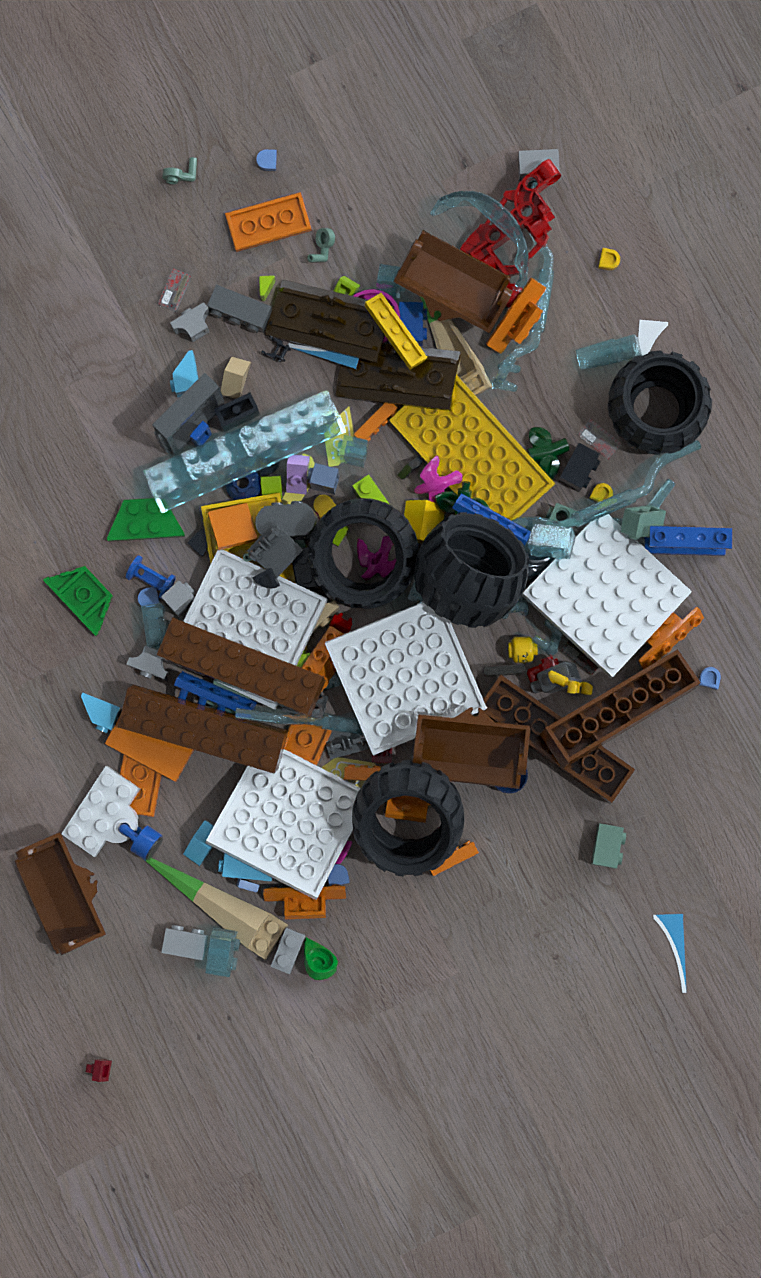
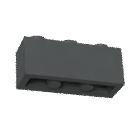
M217 284L207 305L212 316L219 319L221 317L227 318L231 324L236 326L240 324L247 326V329L254 333H258V331L264 333L272 312L271 306Z

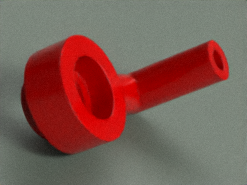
M553 656L541 660L542 664L528 669L527 675L530 684L538 680L536 675L539 672L558 665V658L553 659Z

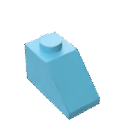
M193 350L187 352L172 373L173 380H170L171 390L176 392L177 397H181L199 379Z
M82 693L81 698L91 722L97 725L96 729L105 733L108 730L112 731L120 717L122 708Z
M206 820L197 830L183 855L199 866L213 848L206 844V840L214 825Z

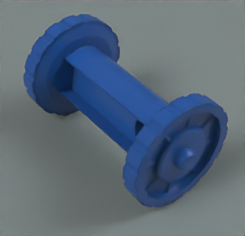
M138 555L130 565L125 578L131 580L135 576L160 590L159 598L162 599L161 596L173 586L176 576L173 574L168 578L141 564L143 557ZM139 569L144 570L143 575H140L138 573Z

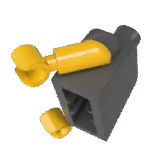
M562 662L537 674L539 680L531 682V688L535 694L541 691L544 693H555L567 688L568 693L575 694L579 693L580 687H582L581 694L592 695L593 686L590 683L582 682L576 664L571 662Z

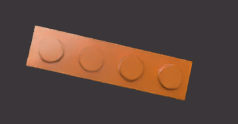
M384 403L354 433V438L362 445L364 443L367 444L371 440L370 437L373 434L376 435L380 431L379 428L381 426L384 427L389 422L388 419L397 413L398 408L394 404Z
M347 764V767L344 769V780L366 781L371 774L376 771L379 772L381 768L380 766L368 768V765L355 767V765Z
M468 841L460 849L457 847L454 853L440 867L431 871L432 875L435 876L478 854L479 852L474 842Z

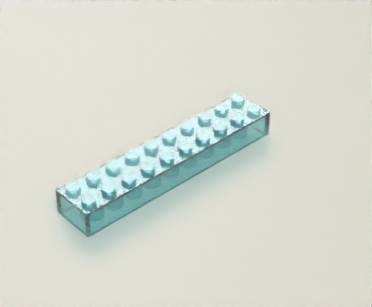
M325 390L143 470L153 496L163 513L346 431L328 391Z

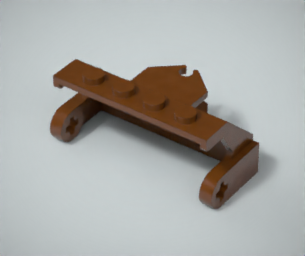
M422 230L418 239H415L393 281L423 297L431 317H434L435 311H440L441 316L438 317V321L460 317L488 333L491 332L513 292L506 287L511 279L510 276L425 230Z
M473 707L468 708L454 718L418 714L413 763L421 764L425 762L430 764L435 770H441L445 773L451 782L519 789L521 775H526L530 726L495 723L481 708H478V716H472Z
M60 832L15 852L18 859L14 862L56 955L59 953L64 955L106 935L92 904V900L98 892V881L95 880L93 883H90V876H94V873L87 868L74 864Z

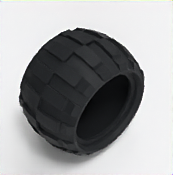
M662 350L650 351L648 354L638 355L629 360L615 376L608 393V415L613 422V428L618 436L623 437L628 442L627 445L632 448L647 451V454H672L692 444L707 425L712 410L709 383L707 378L703 377L699 372L700 367L693 361L689 362L682 358V354L673 351L671 354L663 353ZM663 387L671 391L676 397L679 404V415L675 423L667 429L647 425L634 412L635 399L646 388Z

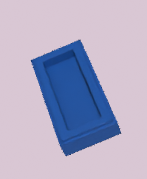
M202 421L190 435L193 444L197 448H201L212 435L208 424Z

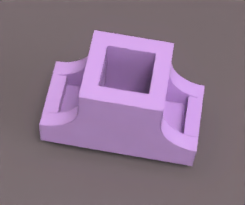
M289 455L287 461L286 493H307L310 456Z

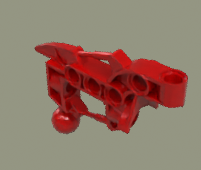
M551 159L543 161L537 168L527 174L518 184L516 190L505 191L504 197L495 207L494 212L485 224L479 225L463 243L460 250L510 277L519 275L525 263L541 248L546 246L549 239L547 233L552 230L548 223L555 216L539 194L562 176ZM530 181H537V185L533 189L528 188V183ZM507 201L514 203L515 208L494 224L489 225ZM525 209H532V214L530 216H523V211ZM509 221H516V225L514 228H507V223ZM526 228L537 244L518 266L503 265L494 253V250ZM493 233H500V236L497 240H491V235ZM509 281L506 287L513 292L506 304L508 308L511 307L523 289L520 285Z

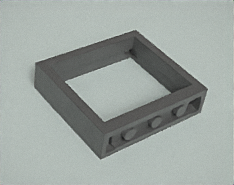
M204 373L152 424L155 429L153 433L161 444L160 446L168 454L172 452L176 456L191 441L190 435L202 421L208 424L216 416L214 409L225 404L220 387Z

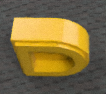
M602 248L598 268L609 271L616 269L620 263V255L615 250Z
M600 483L595 486L589 499L607 507L613 496V490L608 484Z
M319 495L314 500L313 506L321 519L336 504L328 495Z

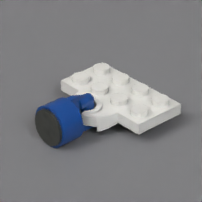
M105 766L62 832L63 836L93 857L98 855L106 841L123 843L131 840L134 843L130 851L146 861L155 854L163 841V835L150 826H146L144 829L138 826L139 817L130 804L141 788L108 766Z

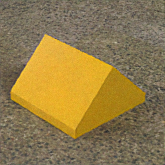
M406 500L404 516L411 524L418 543L422 544L432 529L444 520L445 512L438 507L437 503L428 500Z

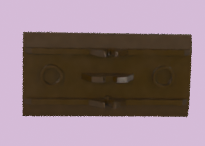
M282 280L265 334L268 337L272 336L273 338L374 363L378 362L385 336L364 306L365 302L368 301L367 299L288 280Z
M383 343L377 363L359 359L356 369L343 364L340 365L336 397L451 411L452 395L461 351L421 347L427 359L409 370L392 344Z

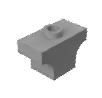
M203 302L192 310L191 308L186 309L181 313L180 317L170 322L175 334H187L192 342L209 333L205 320L210 313Z
M145 646L143 652L138 657H129L127 665L139 670L140 675L151 679L152 676L167 681L169 673L163 667L164 660L157 656L158 650Z

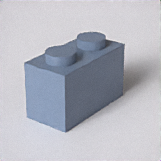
M315 463L314 468L309 469L307 477L311 489L335 495L340 477L339 469Z

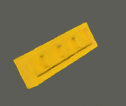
M382 292L365 302V308L409 370L427 359L421 347Z

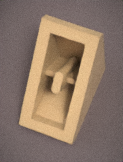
M231 357L224 370L221 386L223 396L233 399L241 397L251 362Z

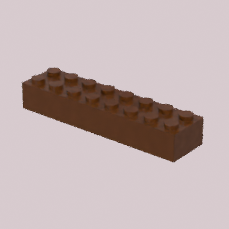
M173 617L157 653V656L164 661L311 718L326 681L319 674Z
M677 649L549 725L540 735L562 769L687 695L701 682Z
M502 675L499 676L483 699L487 707L483 711L495 723L530 726L529 747L609 804L614 801L635 771L633 767L603 746L562 769L540 735L546 727L562 717Z
M134 684L127 688L118 728L273 774L279 769L289 730Z

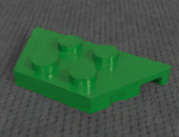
M164 497L123 500L108 534L107 541L185 537V533Z
M86 566L76 568L73 571H66L50 578H44L43 581L97 637L113 595Z

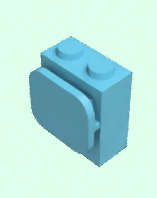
M224 853L223 860H219L218 872H222L221 877L272 881V877Z

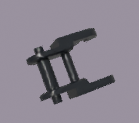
M269 336L271 341L277 343V347L274 353H265L262 350L261 354L274 361L278 359V362H285V354L287 351H291L289 345L285 346L283 341ZM281 347L283 348V351L281 355L278 356L276 355V353Z

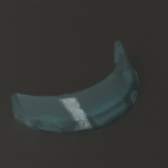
M458 191L439 198L430 212L432 216L455 207H476L516 244L517 254L514 264L520 275L513 289L517 291L520 288H524L528 281V249L523 232L510 211L494 198L475 191Z

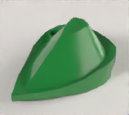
M307 937L305 938L304 965L307 974L314 980H324L333 976L337 971L338 965L336 956L319 943Z

